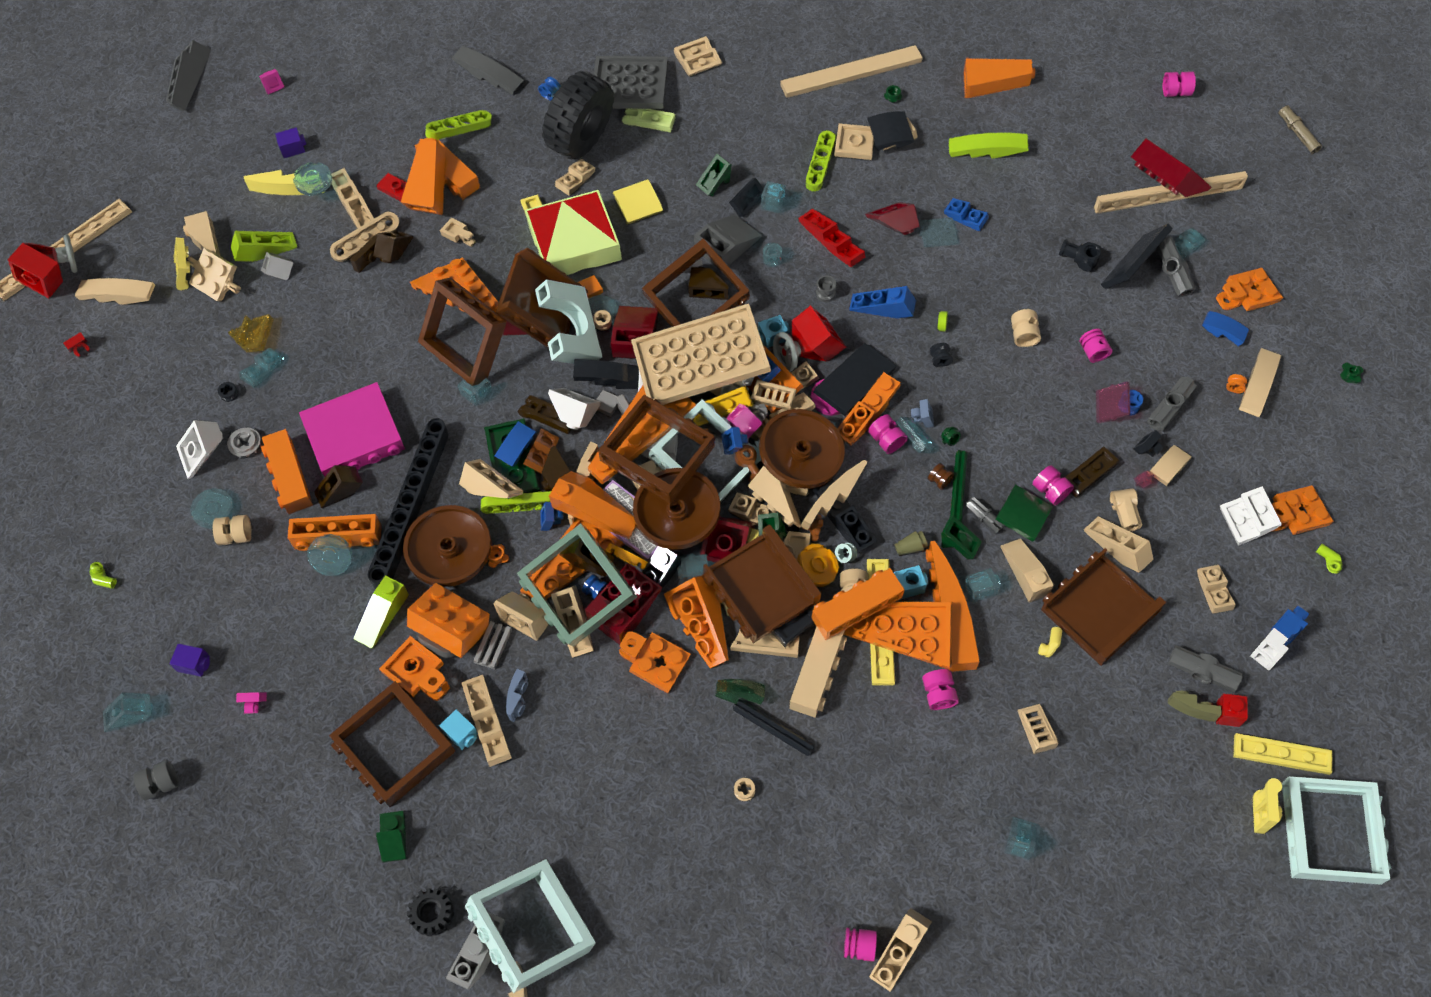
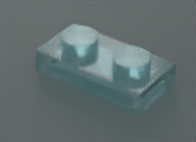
M900 417L896 421V424L911 440L912 447L917 452L931 453L936 448L912 418Z

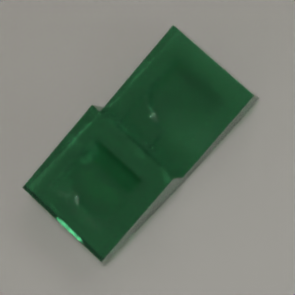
M741 679L718 680L715 697L737 704L741 697L761 705L765 698V685Z

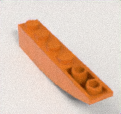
M931 541L929 549H926L927 563L931 562L932 569H929L930 582H934L935 589L932 592L933 601L951 602L950 671L976 670L980 661L972 619L965 596L947 558L936 541Z

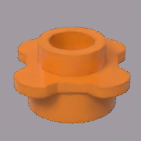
M502 544L491 546V553L488 559V565L491 568H495L500 563H507L509 560V556L505 554V548Z

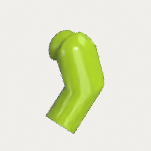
M1322 543L1316 553L1325 558L1327 569L1331 573H1339L1342 570L1341 556Z
M94 562L90 565V576L94 584L111 589L115 587L117 583L116 578L106 576L102 563Z

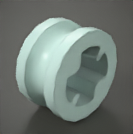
M852 543L840 544L835 549V556L841 563L852 562L857 557V549ZM844 549H848L847 553H849V556H844Z

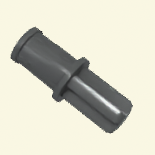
M972 497L967 502V508L980 518V522L983 521L996 534L1001 531L1000 528H1004L1005 525L995 520L997 516L992 513V509H988L976 497Z

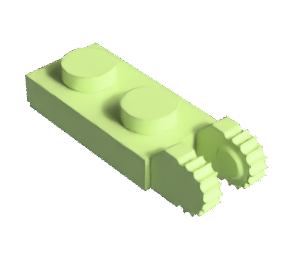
M626 109L625 113L627 115L623 116L622 123L671 132L676 117L674 113L653 109Z

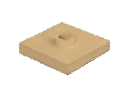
M839 124L834 156L872 160L874 138L870 126Z

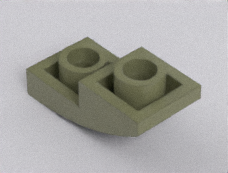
M1187 691L1173 692L1168 698L1170 706L1189 716L1215 722L1221 716V706L1213 705L1211 702H1200L1197 704V695L1189 694Z

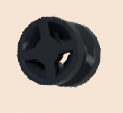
M938 343L930 348V355L933 357L932 362L935 367L948 366L953 362V357L949 353L950 347L947 343Z

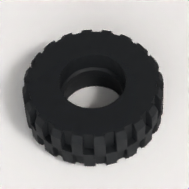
M588 71L576 72L562 83L548 106L544 117V124L542 125V137L547 147L567 159H579V157L585 156L598 142L601 134H603L613 110L614 92L609 83Z

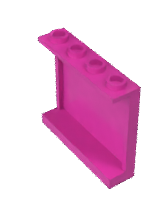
M377 382L299 412L324 477L334 465L355 466L359 470L362 466L377 463L382 458L390 455L395 456L402 450H405Z

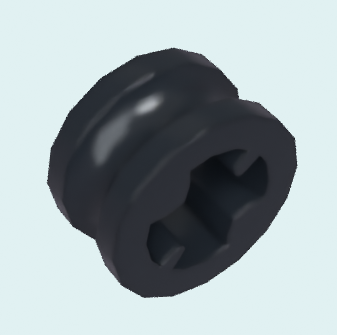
M224 382L218 387V394L223 401L230 402L238 397V390L232 382Z

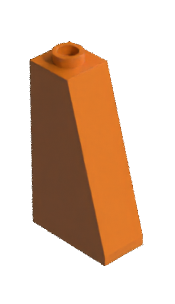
M966 58L964 66L965 98L1030 86L1031 79L1035 78V67H1032V60Z
M428 138V140L420 139L401 203L411 210L442 215L445 148L439 144L438 140L434 138Z

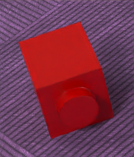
M1223 693L1217 700L1216 706H1221V716L1216 720V724L1240 727L1248 719L1247 696Z

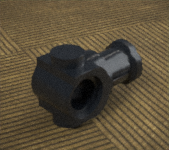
M1065 239L1059 256L1065 255L1073 258L1074 262L1083 271H1091V269L1097 266L1101 254V246L1091 242L1078 246Z

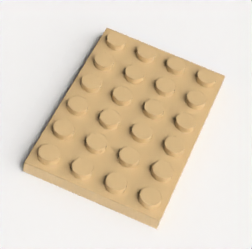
M749 303L631 340L646 396L653 400L657 399L661 405L771 372Z

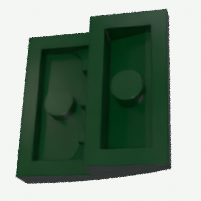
M1015 484L995 520L1034 542L1053 506Z

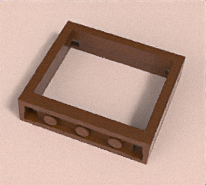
M704 238L642 287L644 296L671 327L681 324L659 300L656 294L705 254L713 260L739 290V292L710 315L745 305V302L749 300V289Z
M451 277L435 282L418 342L465 379L467 383L474 386L487 382L507 321ZM447 298L486 328L474 367L436 337Z
M643 395L600 447L598 453L601 462L668 503H671L715 447V436L709 433L708 429H702L697 426L691 419H685L678 415L674 409L661 405L657 399L653 400ZM646 413L702 445L671 485L616 452Z
M396 681L329 735L334 741L331 744L333 749L339 755L344 753L347 756L344 762L353 772L358 769L362 774L358 777L366 788L371 785L375 790L372 795L380 804L385 802L389 807L456 752L452 744ZM396 697L439 747L388 791H385L343 740Z

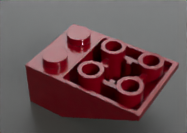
M619 306L611 337L613 357L636 359L631 340L656 332L658 320L656 308Z
M629 563L620 570V573L638 597L597 628L619 645L627 632H633L662 589L659 584ZM612 580L585 609L587 621L621 595V592Z

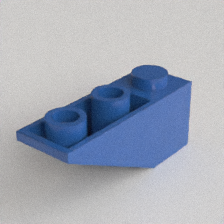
M907 286L855 293L852 295L849 310L891 318L912 317L916 299Z

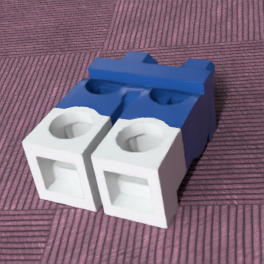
M1297 606L1293 612L1288 609L1250 657L1267 670H1270L1289 649L1286 646L1306 627L1308 623L1304 620L1308 617L1309 613L1300 606Z

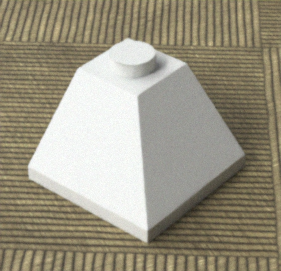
M566 388L550 389L548 393L560 420L566 422L567 427L576 430L588 425L601 403Z
M194 420L176 447L188 479L193 478L219 443H221L223 435L217 422Z

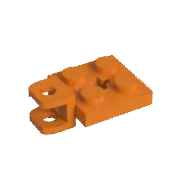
M1263 268L1229 276L1226 280L1227 283L1222 288L1224 292L1219 293L1216 300L1224 310H1231L1240 307L1242 304L1246 311L1278 303L1283 297ZM1223 299L1229 300L1230 303L1224 302Z
M1313 485L1279 493L1272 498L1275 502L1272 503V506L1281 522V526L1270 532L1279 531L1288 526L1292 534L1296 535L1329 526L1334 522ZM1303 507L1307 511V513H1305V511H1300L1299 508Z
M627 632L620 643L619 654L624 659L633 663L629 672L666 693H669L691 655L653 632L648 639L635 632ZM656 658H663L666 666L661 665L658 668L654 660Z
M411 636L379 668L385 676L393 682L396 681L412 697L422 690L431 699L439 701L450 689L445 677L438 671L444 665L443 661ZM416 662V668L408 671L407 665L409 663L413 665Z

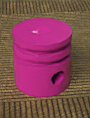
M1101 329L1090 330L1082 335L1079 340L1089 361L1092 363L1105 360L1112 354V348Z
M846 927L844 958L850 956V959L856 957L858 960L874 962L877 931L865 929L856 931V928L850 930L849 927Z

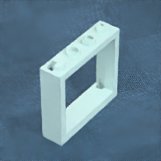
M703 400L683 417L692 420L700 413L721 433L731 428L730 422L725 417L717 414L715 408L710 403H706ZM673 428L650 450L648 455L662 470L682 468L663 450L679 433ZM749 442L748 444H742L750 445L756 450L757 458L755 464L757 465L761 461L759 449ZM743 452L746 457H750L748 452ZM744 467L718 494L720 503L750 473L748 467Z
M1290 776L1282 782L1292 878L1383 884L1390 880L1389 870L1392 868L1387 859L1389 845L1384 837L1385 817L1381 814L1382 796H1379L1377 783ZM1300 791L1362 795L1372 873L1309 869Z
M546 859L471 895L465 906L469 913L468 919L473 921L477 927L479 939L481 942L486 943L490 950L489 955L492 962L499 966L503 982L507 981L513 993L586 955L596 943ZM535 878L575 946L521 973L482 903Z

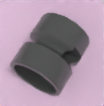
M168 759L153 765L152 770L145 768L135 772L133 775L136 789L144 801L158 796L160 791L165 793L179 786L175 769Z

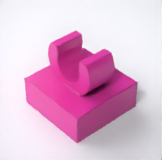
M276 69L259 76L267 94L284 88Z
M267 692L236 693V702H245L244 714L258 713V702L266 701Z

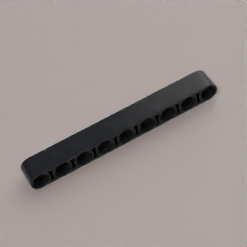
M433 418L426 425L368 570V579L375 589L385 576L394 578L403 555L406 533L418 517L448 440L449 434L446 425L440 418ZM391 557L389 560L384 561L385 558ZM379 576H383L381 580H376Z

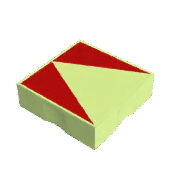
M599 190L525 210L528 226L534 244L538 248L539 256L566 275L573 274L582 269L598 267L622 260L620 244Z

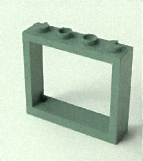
M581 523L517 573L521 578L519 580L520 585L525 591L529 590L533 595L531 598L532 602L538 609L542 608L546 613L544 616L545 620L551 627H556L559 631L557 636L564 645L567 643L568 645L575 646L638 597L587 527ZM581 538L621 592V595L573 633H570L530 576L577 539Z

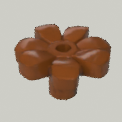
M821 514L816 515L808 529L810 530V539L812 541L819 539L820 528L823 526Z

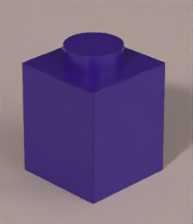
M297 127L275 133L283 158L305 153L304 145H307L304 135L299 134Z
M177 644L169 664L177 672L202 677L204 670H207L210 665V656L202 648Z

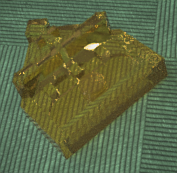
M269 314L253 318L252 320L245 316L242 325L235 330L232 328L228 334L246 352L262 351L265 348L274 319Z

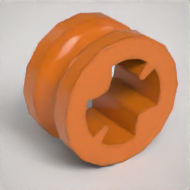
M1239 374L1230 375L1226 385L1227 390L1237 394L1243 393L1246 389L1247 378Z

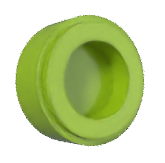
M940 311L938 330L946 332L948 312Z

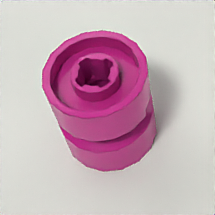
M1166 72L1162 85L1164 97L1177 96V94L1180 96H1192L1196 83L1195 73L1181 72L1179 75L1178 72Z
M888 414L874 421L868 430L870 435L876 441H879V445L887 454H891L901 448L908 438Z
M1053 465L1041 471L1032 484L1041 493L1045 492V497L1053 505L1063 501L1074 488V485L1065 477L1061 478V473Z
M939 669L923 675L922 680L925 690L929 692L927 700L931 710L947 709L959 703L956 689L952 688L954 680L950 670Z

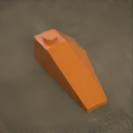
M573 471L560 477L549 494L552 508L627 539L631 537L636 527L634 515L593 480Z
M698 576L666 592L664 596L674 619L678 620L680 618L685 625L684 633L687 636L692 635L696 641L695 648L709 668H714L729 660L721 606L715 596L713 586H708L703 577Z

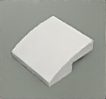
M1263 486L1241 494V498L1220 505V510L1238 546L1281 526V522Z

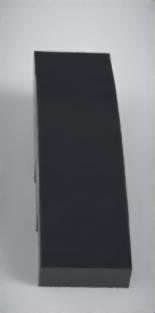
M574 359L573 379L574 381H594L595 385H615L616 389H638L639 367L619 362Z

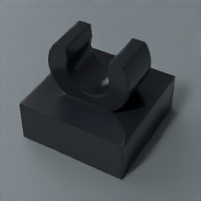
M1154 430L1145 435L1133 449L1138 454L1146 452L1153 457L1164 449L1157 442L1162 435L1157 430Z

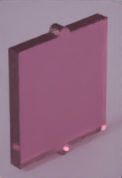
M1128 381L1117 385L1111 384L1110 387L1096 391V420L1098 423L1109 420L1115 421L1116 418L1130 415V385Z

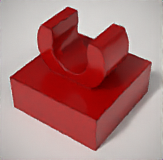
M81 332L63 343L68 351H73L77 357H81L78 353L80 347L90 351L89 346L85 344L87 340Z

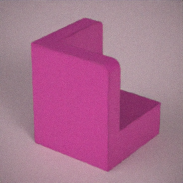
M739 404L726 417L733 427H739L740 432L746 434L748 439L762 425V422L748 407Z

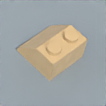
M512 591L494 602L500 621L536 641L549 625L544 618L546 615L542 608L538 609L531 602V599L522 593L518 595Z

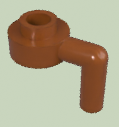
M742 445L743 448L735 452L734 458L739 466L748 467L752 473L748 478L750 483L760 471L755 464L757 452L750 445ZM743 452H748L750 457H745Z

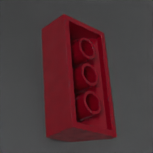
M1145 139L1131 155V158L1136 161L1134 165L1142 172L1146 169L1145 173L1152 179L1157 177L1156 181L1162 186L1166 187L1169 185L1167 189L1176 196L1180 193L1184 197H1189L1209 191L1212 188L1191 168L1148 139Z

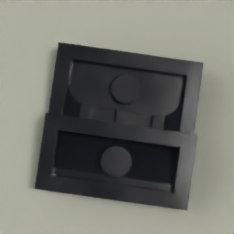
M905 111L886 112L867 118L878 151L896 145L898 149L915 143Z

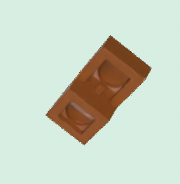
M541 428L523 464L542 474L551 447H556L559 437Z

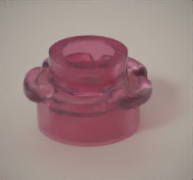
M1146 470L1133 478L1136 482L1135 486L1140 485L1141 488L1150 485L1153 483L1152 478L1154 474L1151 475L1150 471Z

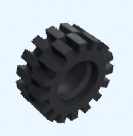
M426 888L425 892L419 891L417 897L414 895L411 898L413 900L412 904H408L410 909L407 911L408 921L422 935H439L440 931H446V926L452 923L451 917H454L453 904L444 892L439 891V889L434 888L432 890L431 888ZM435 903L440 908L439 916L434 921H425L422 918L423 908L427 904Z

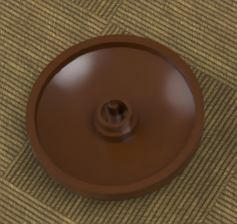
M791 409L775 415L765 425L759 441V452L766 469L782 483L796 488H815L829 482L838 473L845 455L843 439L834 424L824 416L805 409Z
M670 468L657 472L654 475L671 485L683 468ZM695 471L671 503H668L642 486L639 487L633 501L634 520L640 533L652 544L666 549H685L699 544L713 532L720 518L721 507L718 492L713 483L697 471Z
M445 505L425 512L412 523L404 539L403 552L408 567L418 579L429 585L437 583L443 587H451L469 581L483 569L489 559L492 543L488 527L477 513L466 507Z

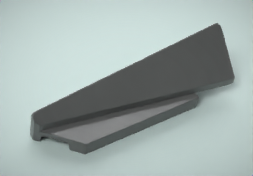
M194 40L175 58L166 101L171 106L181 111L186 110L211 49Z

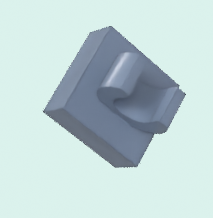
M928 399L920 400V408L911 409V417L914 418V422H923L926 428L934 427L933 409Z

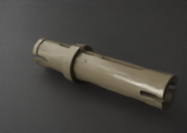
M1289 105L1279 111V115L1285 120L1287 127L1295 132L1311 154L1318 152L1322 148V145L1303 124L1302 118L1297 116Z

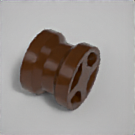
M939 463L930 472L928 480L935 482L937 487L942 490L951 482L954 473L947 471L945 466Z

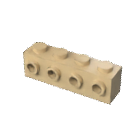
M816 627L790 700L791 710L815 718L818 711H823L826 698H823L825 690L830 691L833 678L830 677L832 670H837L840 657H837L839 650H844L847 638L844 637L845 630L825 640Z

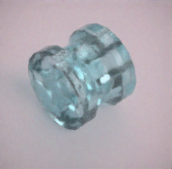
M768 243L763 248V262L769 267H776L782 261V248L777 243Z

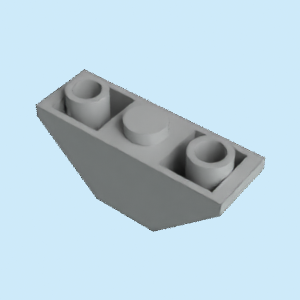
M487 912L501 935L505 919ZM476 925L471 930L446 977L447 980L468 990L484 974L491 961L490 950L486 943L481 942L479 939Z

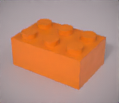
M435 583L407 609V627L462 658L485 635L489 625L490 614Z

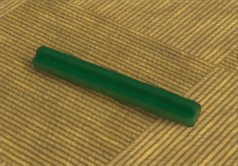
M958 450L955 455L950 516L954 515L962 523L967 452Z

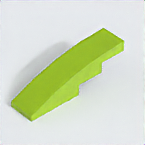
M983 133L949 138V154L951 157L970 154L971 158L990 154L991 158H999L1029 151L1027 134Z

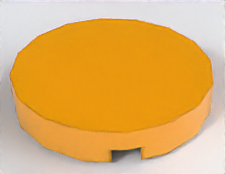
M609 543L606 548L608 553L611 554L612 550H614L616 557L631 565L637 566L638 563L641 564L639 568L642 570L645 569L648 563L614 544Z
M811 544L802 549L798 554V563L816 587H824L835 580L839 565L836 556L830 549L827 550L821 544Z

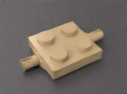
M203 249L198 261L193 257L187 259L190 261V265L195 268L189 284L206 295L221 302L228 290L235 294L240 292L241 287L233 283V275L237 269V266L209 249Z

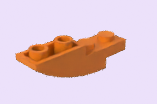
M885 372L882 373L863 400L857 402L837 428L843 441L853 445L870 428L872 423L888 407L890 399L900 388L901 383Z

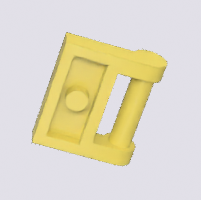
M184 238L175 239L174 262L176 264V287L178 290L189 288L188 281L186 280V273H190V261H186V258L189 257V248L185 246Z
M1272 778L1268 780L1262 790H1258L1253 794L1254 833L1265 834L1282 818V808L1278 806V793L1282 789V783L1278 779Z

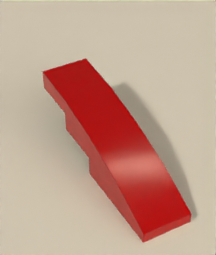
M811 209L798 218L799 222L822 245L848 266L852 267L866 257L865 251L852 244L851 237L838 230L836 222L818 211Z

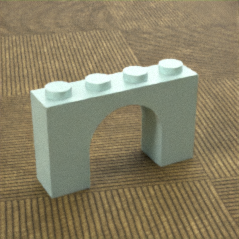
M546 279L535 289L539 307L564 313L572 321L576 330V336L559 333L548 342L551 360L574 364V359L599 360L602 358L585 287Z

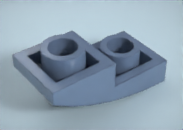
M516 669L507 694L506 710L512 722L517 717H521L525 710V702L520 693L523 694L526 691L528 678L525 672Z

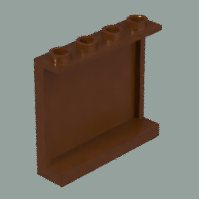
M526 248L515 254L496 313L548 347V342L557 334H569L572 321L560 311L539 307L535 289L546 279L581 286V284L558 270L533 250Z
M771 525L763 528L762 535L710 567L707 564L703 565L702 577L708 586H713L718 601L721 604L725 603L728 607L727 612L733 621H738L741 626V633L746 639L750 638L753 644L820 602L821 592Z
M1106 548L1100 553L1094 552L1088 559L1089 563L1085 566L1080 565L1073 572L1074 576L1070 580L1065 578L1058 585L1059 589L1055 593L1052 591L1048 593L1042 600L1044 604L1041 609L1101 666L1152 620L1166 604V601L1160 596L1156 600L1151 598L1105 556L1108 551Z

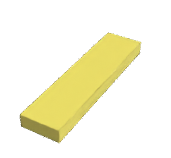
M1239 733L1234 735V758L1328 775L1332 773V750Z

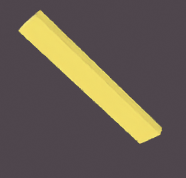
M867 559L869 579L872 578L871 576L875 572L889 569V559ZM870 644L872 685H895L894 652Z

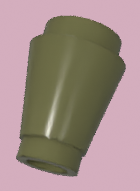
M914 531L898 541V543H895L894 546L898 556L924 551V548L928 547V543L922 531Z

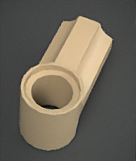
M1135 489L1111 491L1110 502L1113 503V510L1117 511L1121 527L1130 532L1140 529L1142 522L1137 509L1138 499Z

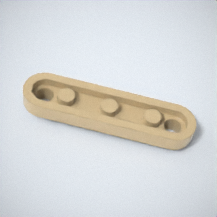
M385 212L334 242L330 248L331 257L338 262L346 261L377 233L396 230L399 226L397 215L393 212ZM390 220L393 224L388 226L385 222ZM337 250H343L344 254L338 255L336 252Z

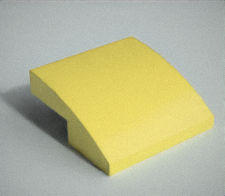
M649 180L613 191L618 207L621 209L627 224L663 212L659 199Z

